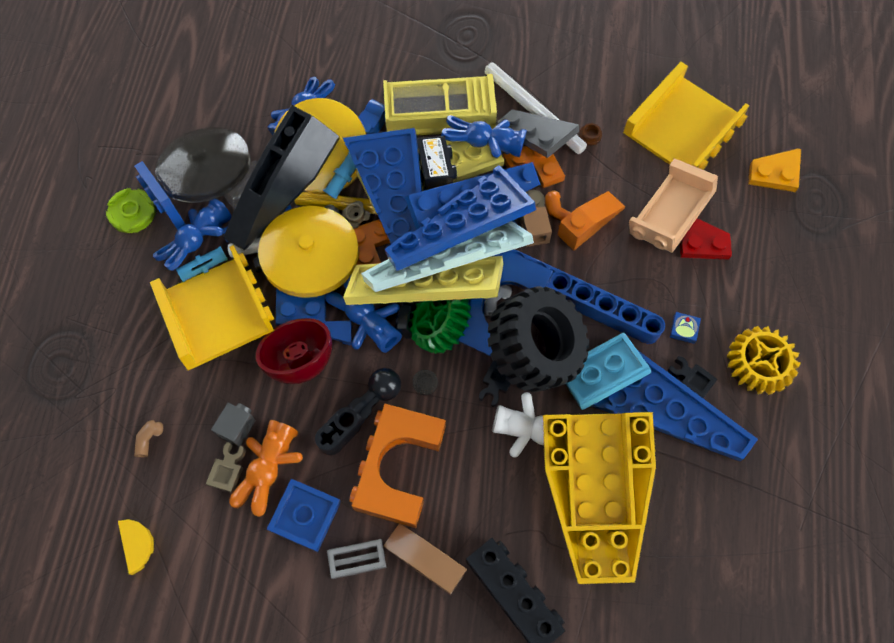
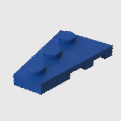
M143 161L136 164L134 167L139 175L135 177L161 214L165 212L177 230L181 226L186 225L167 194Z

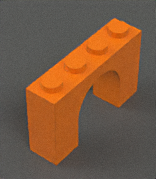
M384 404L383 410H378L374 425L377 426L375 435H370L366 450L369 451L367 460H362L358 470V476H361L358 487H353L349 502H352L354 511L417 528L424 504L423 497L395 490L385 484L380 477V464L387 451L399 444H414L439 451L446 428V420Z

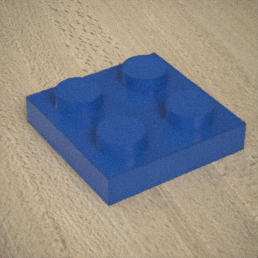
M291 479L267 530L318 552L341 500Z

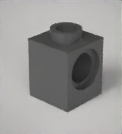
M227 403L211 431L219 438L240 447L256 420L250 414L252 410L243 404L238 403L237 406Z

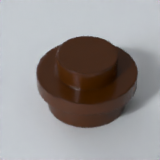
M587 123L580 129L579 137L587 145L593 146L601 141L602 131L597 124Z

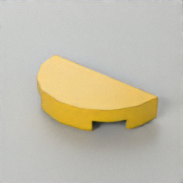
M129 519L118 521L128 572L130 575H134L145 567L144 565L153 553L154 539L150 530L141 523Z

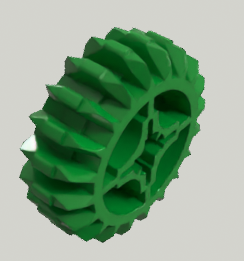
M469 299L421 301L416 303L417 308L412 312L414 317L409 321L412 324L410 328L412 332L411 339L421 349L430 353L444 354L446 350H452L453 344H459V338L465 336L463 333L465 328L470 327L467 324V321L472 317L469 314L472 308L468 304Z

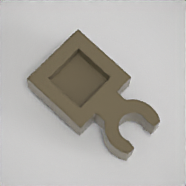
M227 442L223 448L224 460L215 459L206 485L233 493L243 470V467L237 465V462L244 458L246 449L240 446L238 452L232 455L230 451L233 445Z

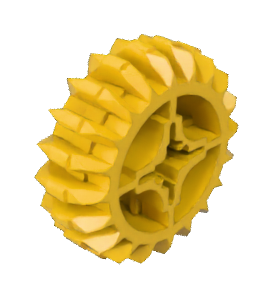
M759 326L754 327L752 331L749 328L744 330L742 334H738L735 337V342H732L729 346L731 351L727 354V358L732 361L728 363V367L735 369L732 377H740L738 385L748 384L747 391H751L755 387L757 394H762L766 391L769 395L773 394L775 390L781 392L785 389V386L792 384L793 379L798 375L796 369L800 366V362L795 359L799 357V353L792 351L795 343L788 344L786 342L788 335L780 337L779 329L771 333L769 326L764 327L762 330ZM746 347H747L748 350H749V352H748V354H749V356H750V362H749V363H747V360H746V357H745ZM777 358H779V360H780V365H781L780 373H779V371H778L779 366L777 365V362H776V359H777Z

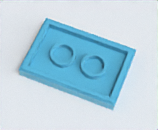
M623 332L588 351V357L586 362H584L583 370L573 381L566 383V386L581 410H584L649 375L651 369Z

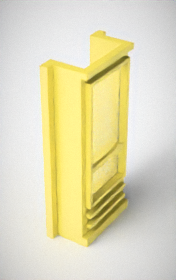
M487 74L484 77L403 82L383 81L387 132L415 128L417 136L441 134L443 129L451 128L446 122L449 115L469 123L484 121L492 129L496 126L497 108L493 74Z

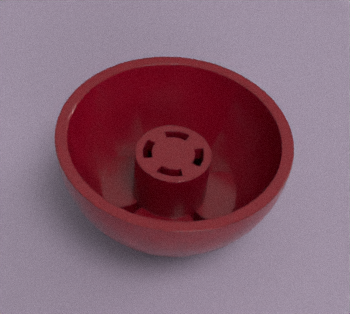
M302 318L283 323L274 328V331L268 333L259 343L256 350L257 364L267 376L280 383L300 384L307 382L319 375L330 359L332 351L330 331L323 322L316 319Z

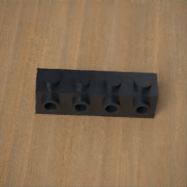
M493 538L489 539L467 557L465 562L527 643H553L566 631L562 627L565 623L555 609L550 611L543 603L546 598L536 585L532 588L525 580L528 575L519 563L514 565L507 557L510 552L500 540L495 542Z

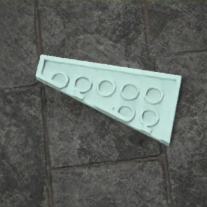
M510 221L399 271H396L388 259L361 274L364 282L373 291L378 292L534 243L533 236L516 223Z

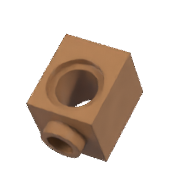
M546 206L536 207L535 211L520 218L521 227L533 236L534 243L526 245V247L550 243L552 230Z

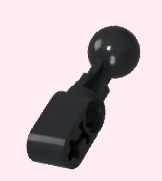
M380 368L374 371L368 381L369 390L361 398H355L349 405L339 409L317 431L315 443L324 454L331 456L339 453L360 431L361 425L372 414V408L379 401L392 400L399 394L401 379L394 370ZM346 417H353L354 423L351 426H342V421ZM336 427L342 433L341 436L334 430ZM329 437L334 442L330 445L325 442V439Z

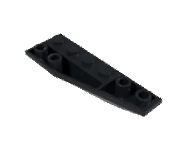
M291 105L257 162L240 196L223 238L245 251L264 232L267 226L316 179L339 141V135L314 116Z

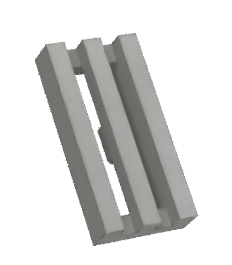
M382 539L327 550L331 579L387 568ZM374 547H377L378 552L334 560V556ZM376 558H379L380 561L378 563L336 571V567Z

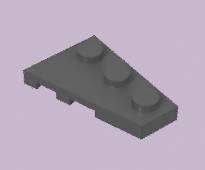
M513 109L496 122L498 125L506 119L510 122L509 128H512L514 131L526 129L524 145L546 158H549L579 132L578 124Z

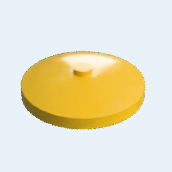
M313 98L302 101L294 106L314 116L340 137L316 179L304 190L306 192L326 194L323 190L335 175L334 170L340 167L349 152L343 138L366 135V132L357 115L344 104L332 99ZM286 112V113L281 117V119L279 120V122H278V124H277V126H276L275 131H276L277 128L279 127L280 123L282 122V120H283V118L285 117V115L287 114V112ZM356 169L351 175L352 180L350 181V183L347 182L343 189L348 187L358 178L356 174Z
M302 206L282 213L264 230L258 247L259 262L268 281L278 290L288 295L304 298L322 296L339 288L353 273L359 256L358 241L351 224L339 213L320 206Z

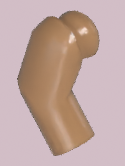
M147 421L136 434L135 457H148L150 438L153 435L159 436L163 432V424L161 422Z

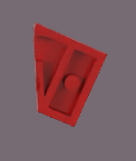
M698 218L680 241L681 258L729 260L732 256L730 233Z

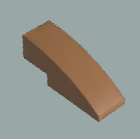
M400 523L383 545L384 548L449 595L452 594L467 571L462 565Z

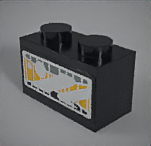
M438 136L417 139L423 191L452 184L453 180L457 179L456 166L451 164L452 147L447 145L446 137Z

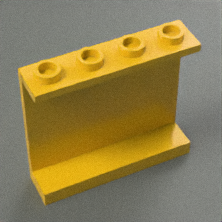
M680 62L628 118L623 133L669 165L675 158L704 170L709 163L707 159L710 156L714 158L722 148L720 144L723 141L727 143L735 133L733 129L736 126L740 128L748 117L745 113L750 105L745 103L736 112L685 79L684 75L688 66Z
M234 245L229 247L234 259L208 270L209 272L205 274H199L168 289L165 288L159 278L150 282L177 355L188 371L274 331L270 321L274 320V317L268 306L263 307L262 302L266 300L260 288H254L253 285L257 281L251 269L246 271L245 267L249 266L243 252L238 254Z

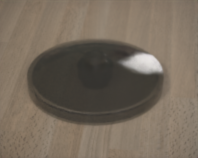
M215 127L198 129L179 137L166 147L156 164V178L164 192L177 201L186 203L210 201L228 193L244 179L250 167V152L243 138L234 131Z

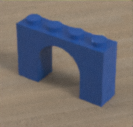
M510 251L494 255L502 256L504 263L499 287L514 285L525 290L537 286L544 288L548 287L553 277L552 270ZM469 299L468 304L472 307L469 314L472 317L467 321V324L470 327L465 328L463 332L465 336H461L459 342L491 357L492 349L488 347L487 341L490 337V333H487L489 324L484 316L486 299Z

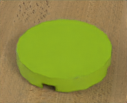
M128 188L117 192L109 200L106 211L110 224L119 232L136 233L147 228L153 221L156 214V206L144 190Z

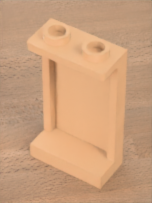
M674 158L669 165V175L639 216L637 218L631 217L629 220L630 234L636 239L645 240L653 244L658 249H665L673 253L715 194L718 176Z

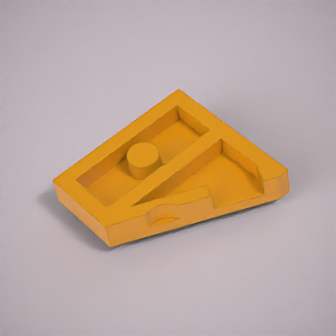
M801 149L753 159L750 164L748 184L796 192L799 188Z

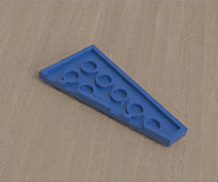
M415 128L343 138L390 243L392 244L407 232H415L416 228L405 199L410 194L422 191Z
M498 165L493 169L494 173L488 178L485 176L477 181L478 185L471 190L465 189L438 209V215L430 219L427 217L423 220L421 227L415 232H407L386 247V255L396 271H399L535 211V202Z
M640 351L638 352L649 365L651 373L591 405L611 414L653 412L654 430L740 462L758 440Z

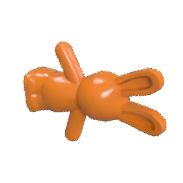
M270 420L262 445L253 437L247 438L246 445L259 458L254 459L249 464L246 478L231 494L229 500L231 507H241L255 488L251 503L252 513L258 517L265 513L269 488L278 476V465L302 461L303 456L300 452L287 453L291 441L298 436L296 429L287 424Z

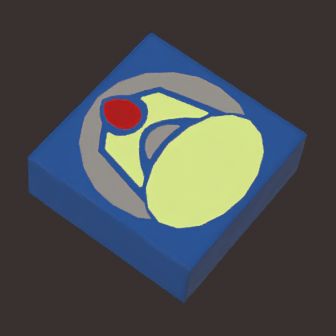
M676 312L673 318L670 338L695 344L701 318Z

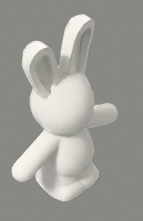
M528 392L523 393L521 396L524 413L501 405L497 407L492 432L518 437L509 451L512 457L520 455L530 438L536 443L544 445L543 415L535 417L532 396Z

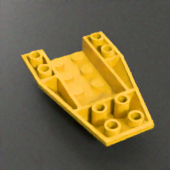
M653 412L543 415L545 472L578 584L635 582L656 470Z

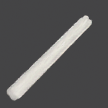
M491 62L486 66L485 74H493V81L531 114L559 120L495 63ZM575 135L565 143L577 154H581L587 146L586 142L578 135Z

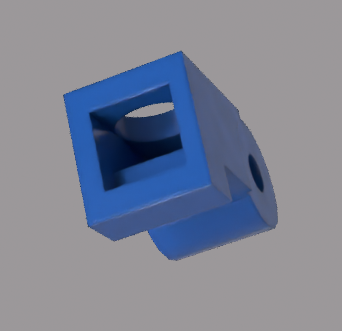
M374 99L368 102L365 110L358 117L365 129L366 135L379 133L386 122L385 105Z

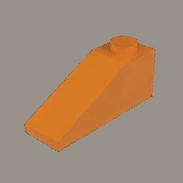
M607 191L579 206L560 222L557 235L575 251L624 210L625 206Z

